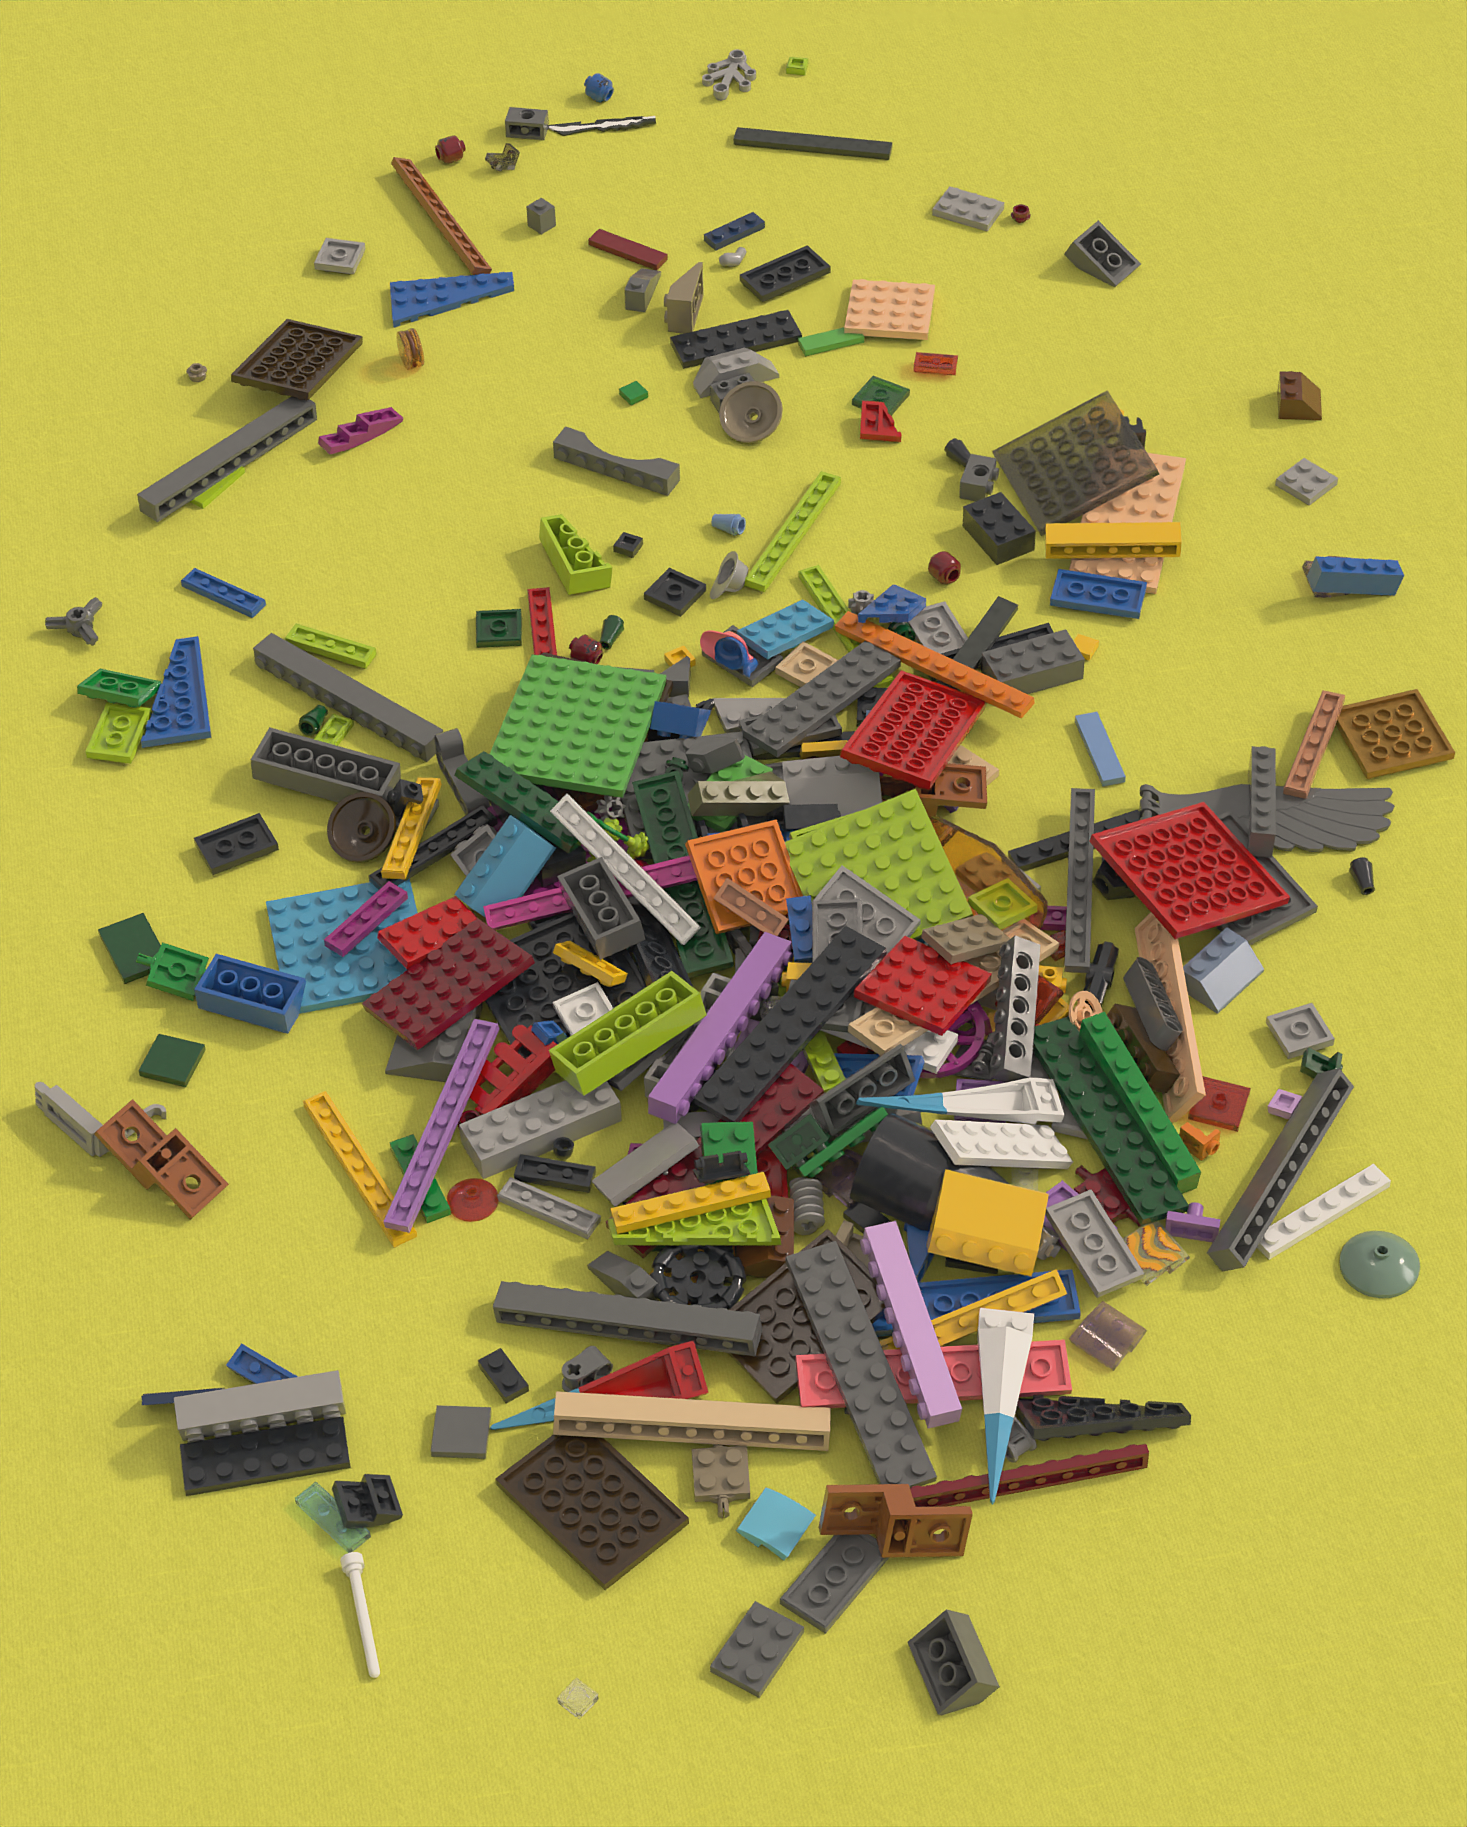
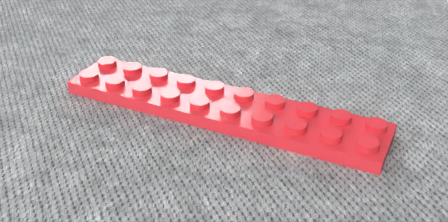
M1065 1340L1032 1341L1019 1397L1071 1394L1072 1385ZM978 1345L940 1347L959 1401L983 1399ZM883 1350L905 1403H919L917 1396L911 1394L908 1371L904 1372L902 1368L901 1350ZM825 1354L796 1355L795 1362L800 1406L846 1408Z

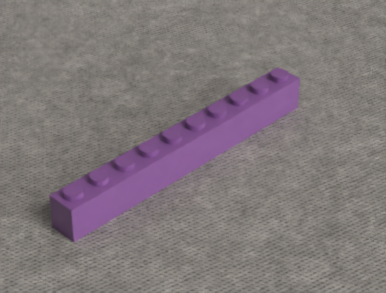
M764 932L710 1008L707 1016L700 1022L649 1094L648 1114L674 1124L678 1122L681 1116L687 1114L693 1097L702 1088L704 1083L712 1077L717 1064L721 1065L726 1051L735 1045L740 1031L743 1032L746 1029L749 1018L757 1013L763 998L766 999L769 996L772 985L775 982H779L782 971L786 966L788 967V962H792L791 941Z

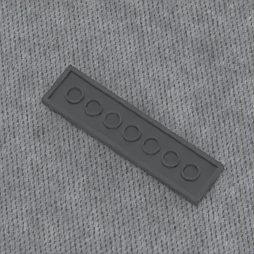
M864 641L744 728L743 737L775 757H779L832 716L836 715L901 667V659L872 643Z

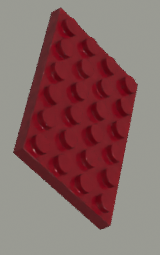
M477 918L457 934L450 937L443 943L440 949L431 951L426 959L419 964L412 965L400 976L391 980L381 990L372 994L362 1005L366 1012L415 1049L419 1050L532 966L535 961L532 955Z

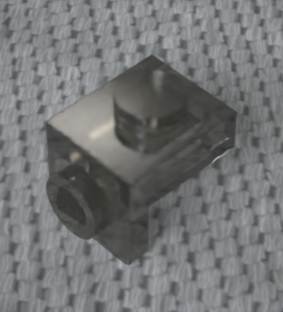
M506 143L503 153H487L485 161L496 171L514 170L520 152L510 143Z

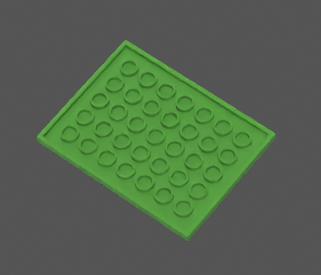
M532 654L490 755L505 766L510 767L523 778L529 780L532 784L623 798L652 721L655 701L659 702L664 690L666 675Z

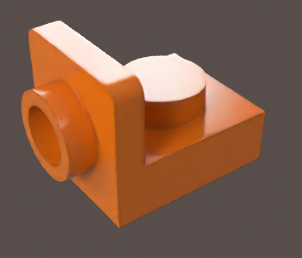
M1188 1122L1180 1127L1179 1136L1188 1151L1202 1161L1209 1154H1215L1220 1147L1221 1132L1215 1129L1206 1136L1200 1129L1195 1128Z

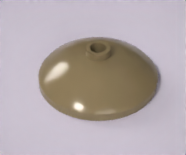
M750 381L739 384L727 393L721 403L719 412L721 425L724 431L738 442L755 443L769 437L780 424L783 413L782 402L777 392L765 383ZM758 415L756 420H752L753 416Z

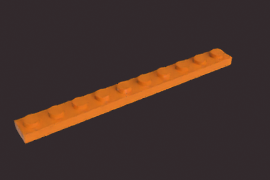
M847 611L835 624L836 632L859 643L864 641L872 643L901 659L902 663L1021 719L1035 704L1034 697L867 619L865 623H859L858 615Z

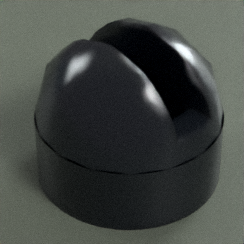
M566 1137L555 1139L553 1152L560 1160L570 1158L574 1150V1142Z

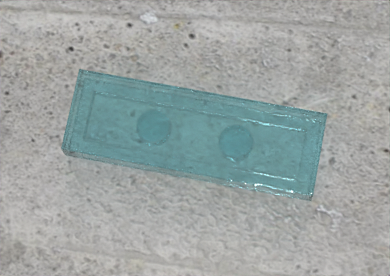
M314 1482L295 1497L296 1504L348 1553L356 1550L371 1537L370 1531L366 1528L344 1529L335 1499L317 1482Z

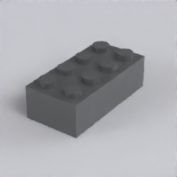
M1065 629L982 652L981 673L1021 692L1030 694L1083 679L1085 659Z
M603 857L557 876L564 899L600 960L645 940L639 917Z

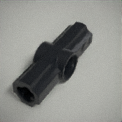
M1106 941L1098 944L1093 963H1090L1089 973H1086V985L1083 991L1092 993L1098 999L1101 1008L1107 989L1110 990L1113 982L1114 966L1119 953V948L1114 946L1113 943ZM1085 1000V1003H1087V1004L1090 1006L1091 1010L1093 1011V1009H1092L1091 1005L1089 1004V1002H1088L1087 1000Z

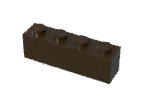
M1115 1003L1107 1017L1152 1091L1168 1093L1180 1076V1073L1166 1051L1157 1048L1151 1042L1137 1009Z

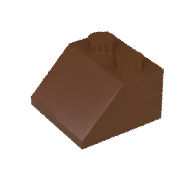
M1280 371L1277 389L1278 419L1322 420L1321 389L1302 372Z

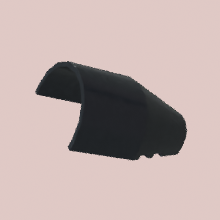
M890 1113L881 1121L869 1141L855 1174L849 1198L918 1229L929 1231L945 1169L1006 1184L1009 1183L990 1166L955 1165L930 1128L896 1113Z

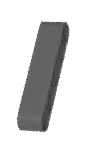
M1137 957L1124 975L1123 980L1151 1042L1157 1048L1168 1051L1183 1029L1155 967L1148 960Z

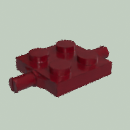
M1080 1165L1075 1170V1174L1084 1180L1083 1183L1074 1188L1075 1192L1081 1194L1092 1190L1113 1224L1118 1220L1129 1218L1138 1227L1141 1226L1106 1168L1094 1174L1090 1173L1083 1165Z

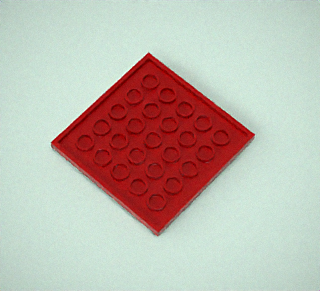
M1205 802L1092 834L1089 840L1174 939L1286 905L1290 900V896Z

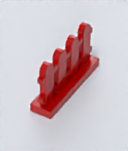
M523 1025L514 1027L512 1035L515 1041L510 1046L505 1042L498 1043L494 1047L497 1058L492 1063L486 1060L469 1097L477 1105L475 1108L476 1112L483 1115L533 1093L555 1071L549 1050L557 1044L553 1041L549 1045H545L531 1030V1025L528 1028ZM521 1046L532 1053L527 1059H524L516 1052ZM504 1063L513 1070L508 1077L498 1069ZM485 1081L496 1088L491 1094H488L480 1087Z

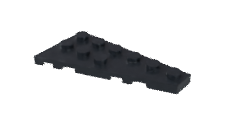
M1033 1395V1399L1018 1398L1015 1411L1032 1438L1041 1441L1049 1440L1053 1437L1074 1438L1077 1435L1086 1434L1099 1436L1109 1432L1123 1434L1131 1430L1153 1431L1155 1428L1167 1427L1177 1429L1181 1426L1191 1425V1414L1182 1403L1148 1401L1145 1403V1406L1131 1403L1130 1400L1120 1399V1404H1106L1105 1398L1061 1396L1057 1401L1044 1398V1395Z

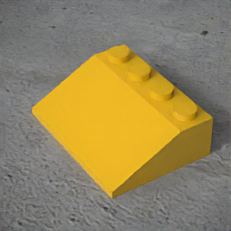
M945 1169L926 1243L927 1251L1032 1277L1049 1194Z

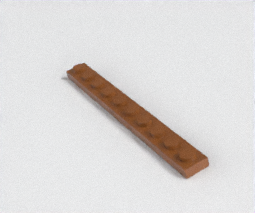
M393 157L391 165L396 170V173L400 175L405 185L408 186L428 216L436 224V227L444 235V238L467 266L469 272L473 275L490 274L492 268L411 159Z

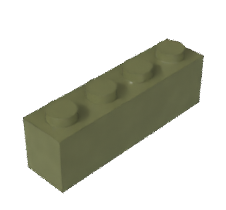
M771 771L735 781H698L687 794L692 816H738L740 813H744L745 816H766L767 813L790 803L785 781Z

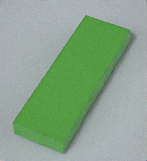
M844 327L798 338V345L805 356L864 343L863 334L844 333Z

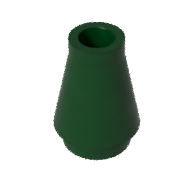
M609 615L603 620L599 641L603 649H611L614 642L624 631V621L620 617Z
M317 705L313 710L303 715L299 719L300 731L307 736L317 734L328 714L327 709L322 705Z

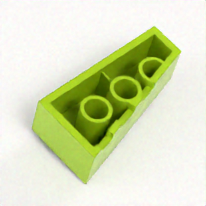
M562 514L542 517L540 520L539 539L568 595L610 588L613 567L609 563H604L602 556L589 547V542L585 538L578 536L577 530Z

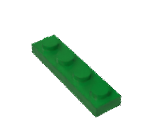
M414 1134L389 1142L390 1149L403 1176L418 1146ZM435 1177L420 1208L426 1223L451 1215L450 1207Z

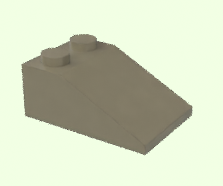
M698 262L670 286L669 293L665 294L664 307H667V310L665 311L664 322L668 323V332L689 333L694 331L704 296L703 262Z

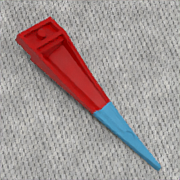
M694 1340L663 1349L570 1391L573 1393L692 1399L709 1393ZM555 1398L495 1423L490 1429L496 1430L554 1421Z

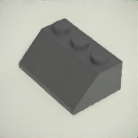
M946 1609L908 1641V1645L938 1715L942 1716L980 1704L1000 1688L969 1615Z

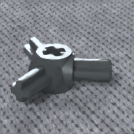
M95 597L84 608L74 607L70 609L64 617H47L45 619L46 629H67L68 633L75 637H82L86 644L93 646L98 641V636L93 630V616L102 607V602Z

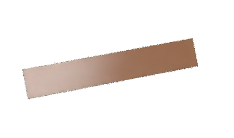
M1322 690L1283 788V794L1307 799L1345 702V695Z

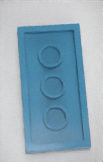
M800 600L737 630V635L745 641L747 646L766 659H769L833 628L834 620L808 602Z

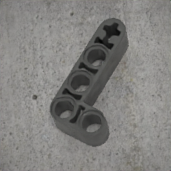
M458 728L434 735L438 764L465 816L482 805L488 809L490 803L486 797L454 776L456 769L468 762L464 754L463 740Z

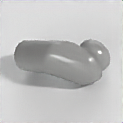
M739 247L735 253H724L719 257V263L722 266L736 267L741 263L747 251L745 248Z

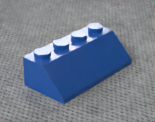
M215 954L194 991L199 1009L288 1034L299 1016L306 978Z

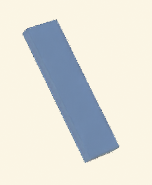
M1098 712L1076 715L1075 724L1102 786L1124 783L1126 776Z

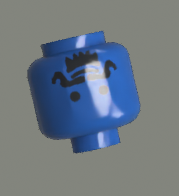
M600 73L588 76L585 80V94L598 103L608 101L614 92L611 80Z

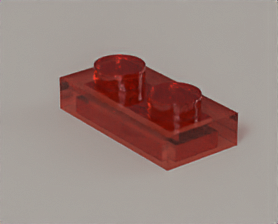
M916 352L914 372L956 376L958 355Z

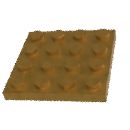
M1418 689L1344 705L1336 722L1338 730L1366 779L1443 762L1455 757L1454 749Z

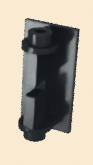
M746 1152L723 1153L722 1163H719V1156L717 1154L699 1157L698 1160H694L695 1169H692L699 1183L706 1184L714 1183L717 1180L735 1179L750 1175L748 1168L744 1164L748 1162Z

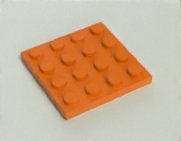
M777 820L696 838L685 843L716 934L752 926V924L713 899L727 878L785 917H788L786 898L803 896L791 869L790 856Z

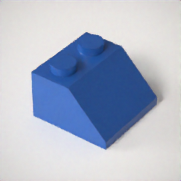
M655 701L650 729L657 730V735L670 737L671 733L680 734L679 738L684 739L698 737L703 733L711 710Z

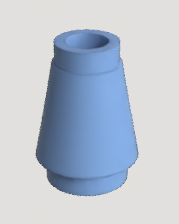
M714 514L711 524L713 527L736 536L744 532L746 520L740 514Z

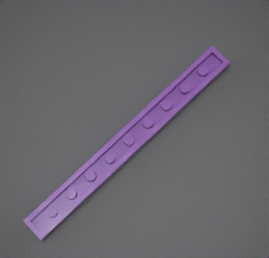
M474 1019L384 1219L385 1228L410 1233L498 1034V1023Z

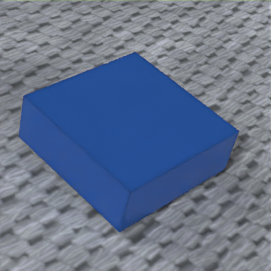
M554 1021L536 1022L531 1028L545 1045H549L553 1041L558 1044L556 1036L563 1033Z

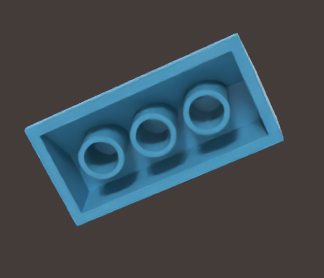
M510 815L454 895L486 918L483 906L523 896L556 847L529 826Z

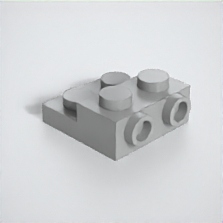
M488 824L477 828L473 833L474 836L469 840L459 843L451 854L466 877L497 834L494 827Z

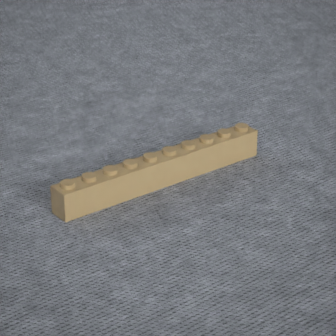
M556 1391L553 1435L828 1451L830 1408Z

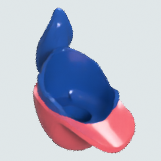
M713 630L702 633L700 646L703 652L716 660L717 663L724 665L730 670L743 669V675L748 678L755 671L758 661L748 653L747 645L739 635L731 631L722 633Z

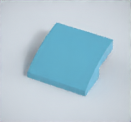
M765 1488L736 1531L755 1546L759 1547L762 1544L785 1560L816 1515L785 1495Z

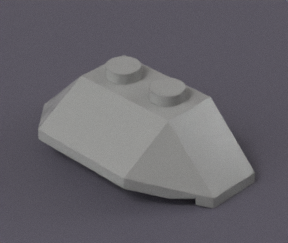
M741 348L706 357L693 381V386L699 397L704 398L710 396V384L750 373L754 381L764 382L779 378V373L772 361L750 349Z

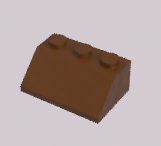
M772 1195L770 1198H766L781 1238V1245H735V1257H740L746 1275L768 1278L786 1263V1256L794 1254V1199Z

